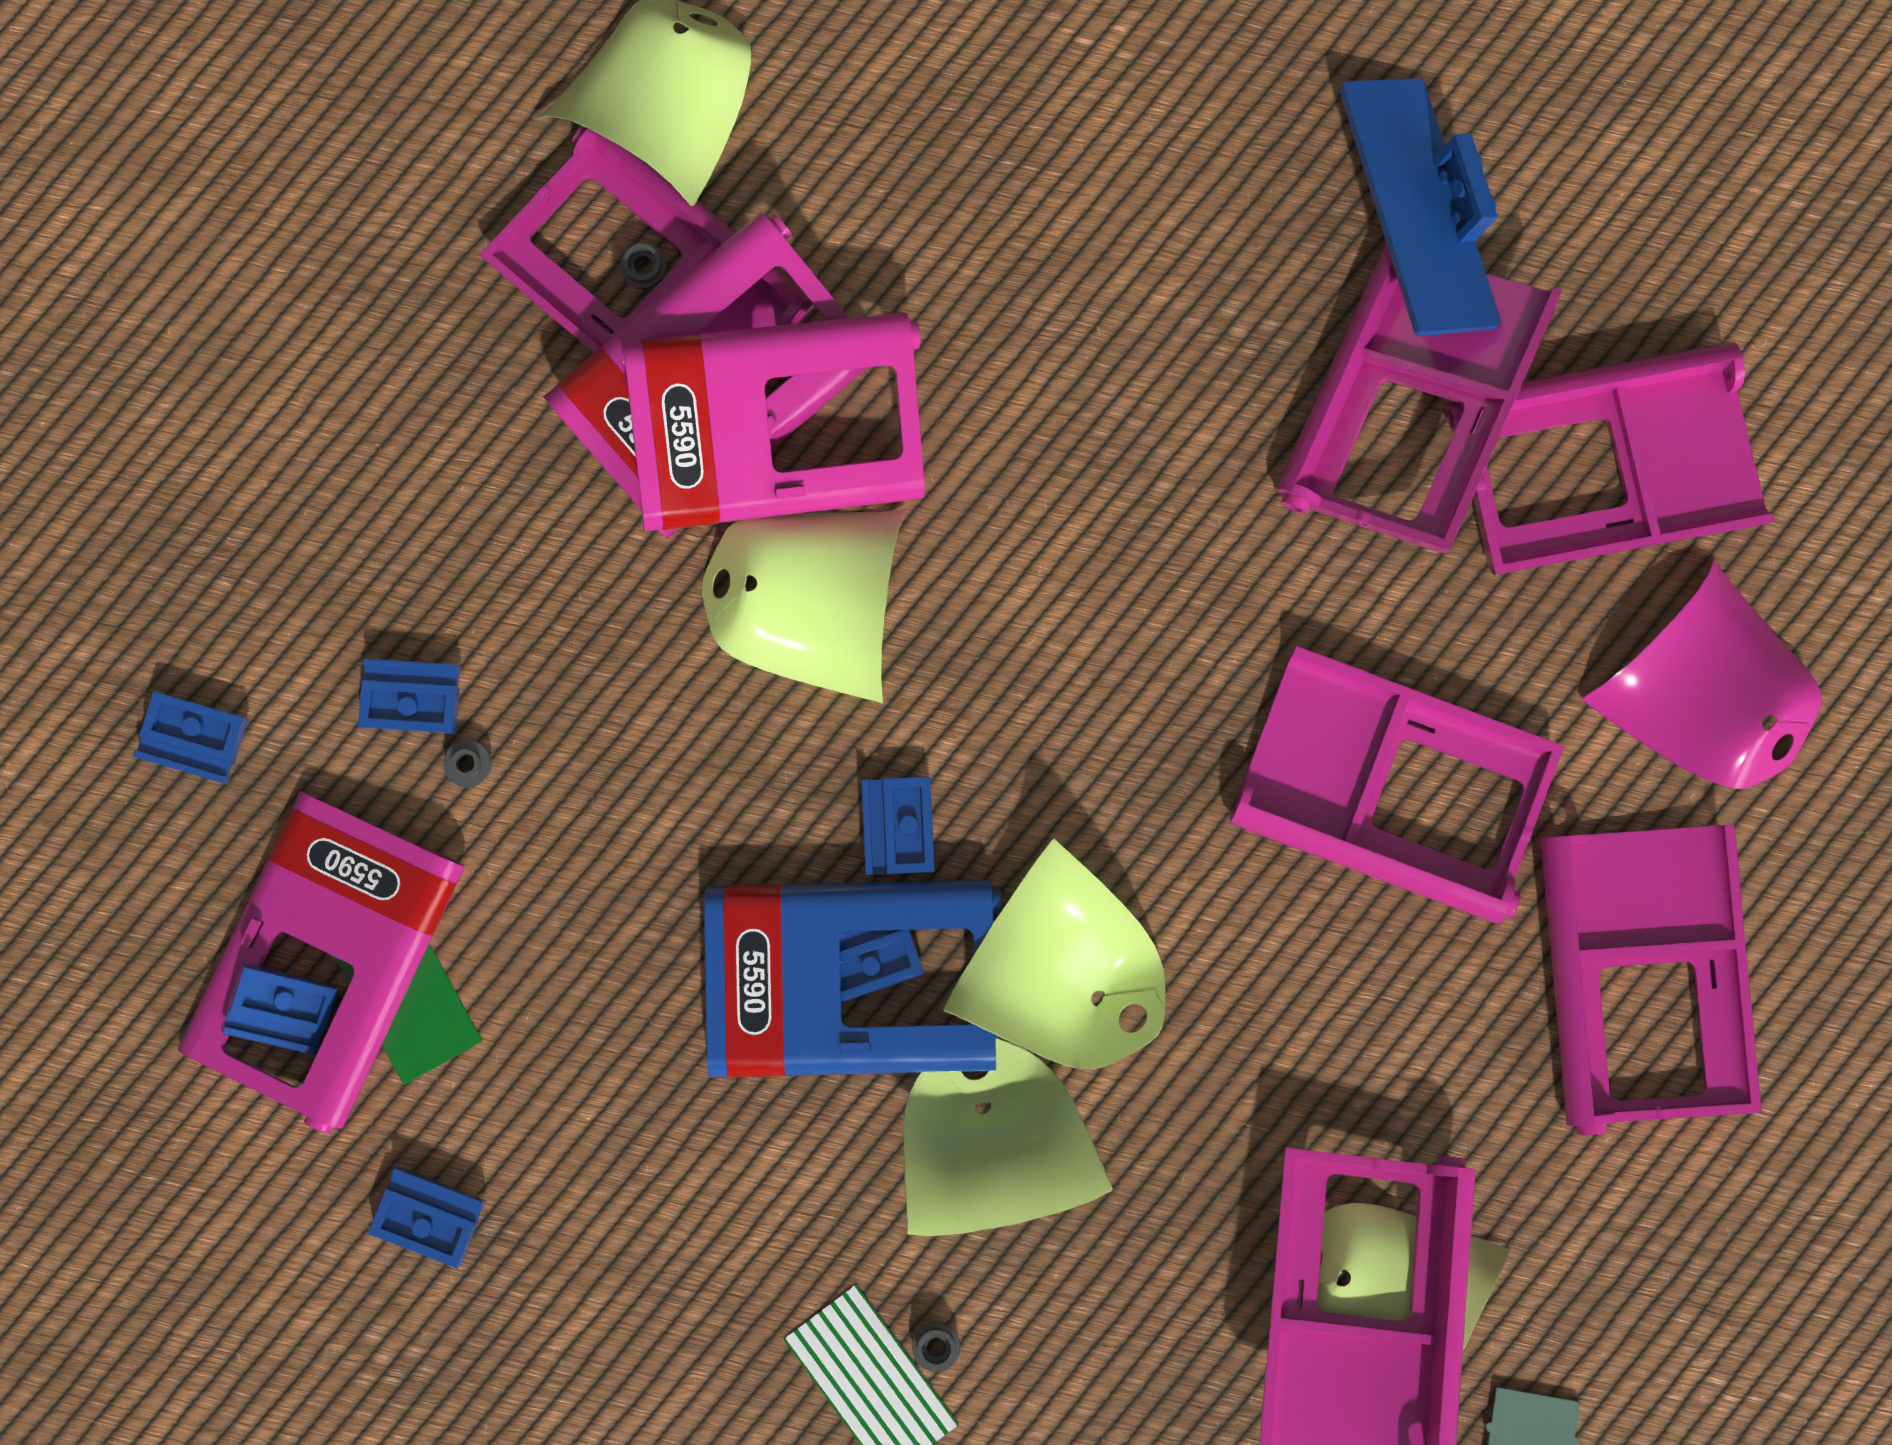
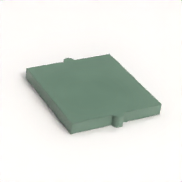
M1495 1386L1490 1420L1484 1423V1428L1488 1431L1486 1445H1578L1579 1440L1575 1437L1580 1401Z

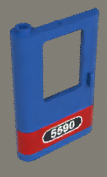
M992 880L706 886L704 917L707 1067L709 1077L738 1078L996 1071V1035L972 1023L964 1025L846 1026L842 1022L840 937L847 931L964 928L973 933L975 954L992 926L993 918H997L1002 912L1001 889H992Z

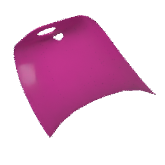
M1714 559L1707 577L1677 616L1627 666L1581 700L1626 733L1681 768L1718 785L1745 789L1777 775L1794 761L1821 708V691L1809 670L1755 612L1719 567L1716 559ZM1768 715L1777 718L1774 725L1765 731L1762 726L1763 718ZM1791 734L1792 744L1788 752L1782 758L1774 760L1772 758V751L1775 744L1782 736Z

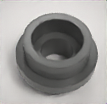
M639 242L631 245L624 251L620 260V270L625 281L632 287L650 289L657 286L665 277L667 262L663 252L657 246L648 242ZM648 260L652 263V268L648 273L640 274L636 271V266L640 261Z
M463 740L455 743L448 749L444 757L443 766L445 774L451 782L461 787L470 788L480 785L487 779L491 772L492 760L488 750L482 744L471 740ZM471 755L474 759V767L471 771L464 773L459 767V761L463 756Z
M942 1322L928 1323L922 1326L914 1336L912 1345L913 1355L917 1363L926 1370L933 1372L947 1370L954 1365L959 1357L960 1339L951 1326ZM932 1338H940L945 1342L946 1348L942 1353L933 1354L928 1350L927 1344Z

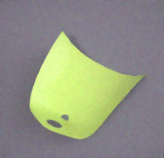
M640 0L625 14L614 32L581 74L549 108L535 119L548 116L566 119L597 132L648 163L674 186L690 206H694L724 150L742 105L751 65L750 43L732 23L712 11L677 0ZM695 13L713 19L717 25L712 26L700 23L690 17L689 14ZM675 22H679L688 27L689 30L678 34L674 31L673 27Z
M906 510L797 513L736 521L727 528L721 538L702 581L703 602L714 641L732 657L764 671L814 686L883 703L881 664L884 617L893 552ZM726 569L730 575V586L726 595L719 599L714 594L713 584L718 572ZM748 575H752L757 580V586L752 591H746L745 589L746 577Z
M1053 839L1036 860L990 927L987 935L952 991L944 1011L1064 1066L1076 1069L1103 1068L1138 1051L1159 1035L1165 1015V973L1156 947L1140 922L1097 877L1056 839ZM1096 991H1103L1105 996H1103L1102 1002L1098 1006H1094L1091 1001L1092 994ZM1131 1004H1139L1147 1012L1146 1023L1137 1032H1125L1120 1027L1119 1016L1125 1007Z
M996 1038V1071H988L985 1076L976 1080L968 1079L962 1072L921 1073L916 1079L907 1100L904 1116L907 1234L940 1236L1011 1226L1069 1210L1091 1202L1113 1190L1089 1132L1066 1087L1058 1076L1031 1052ZM991 1103L990 1111L985 1114L978 1113L975 1110L974 1106L976 1104Z
M1366 1203L1338 1205L1324 1212L1321 1246L1323 1258L1319 1271L1318 1308L1322 1312L1397 1321L1406 1319L1410 1308L1416 1216L1392 1208ZM1471 1236L1463 1350L1470 1339L1510 1252L1508 1248ZM1345 1269L1350 1274V1282L1346 1286L1337 1285L1338 1276ZM1302 1280L1300 1281V1293H1299V1305H1298V1309L1300 1308V1296H1301V1284H1302Z

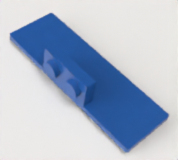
M1421 78L1344 82L1339 91L1415 335L1429 336L1495 330L1501 324V319L1476 240L1498 218L1496 212V202L1490 193L1483 171L1482 159L1479 153H1477L1472 134H1455L1446 145L1444 144L1425 82Z

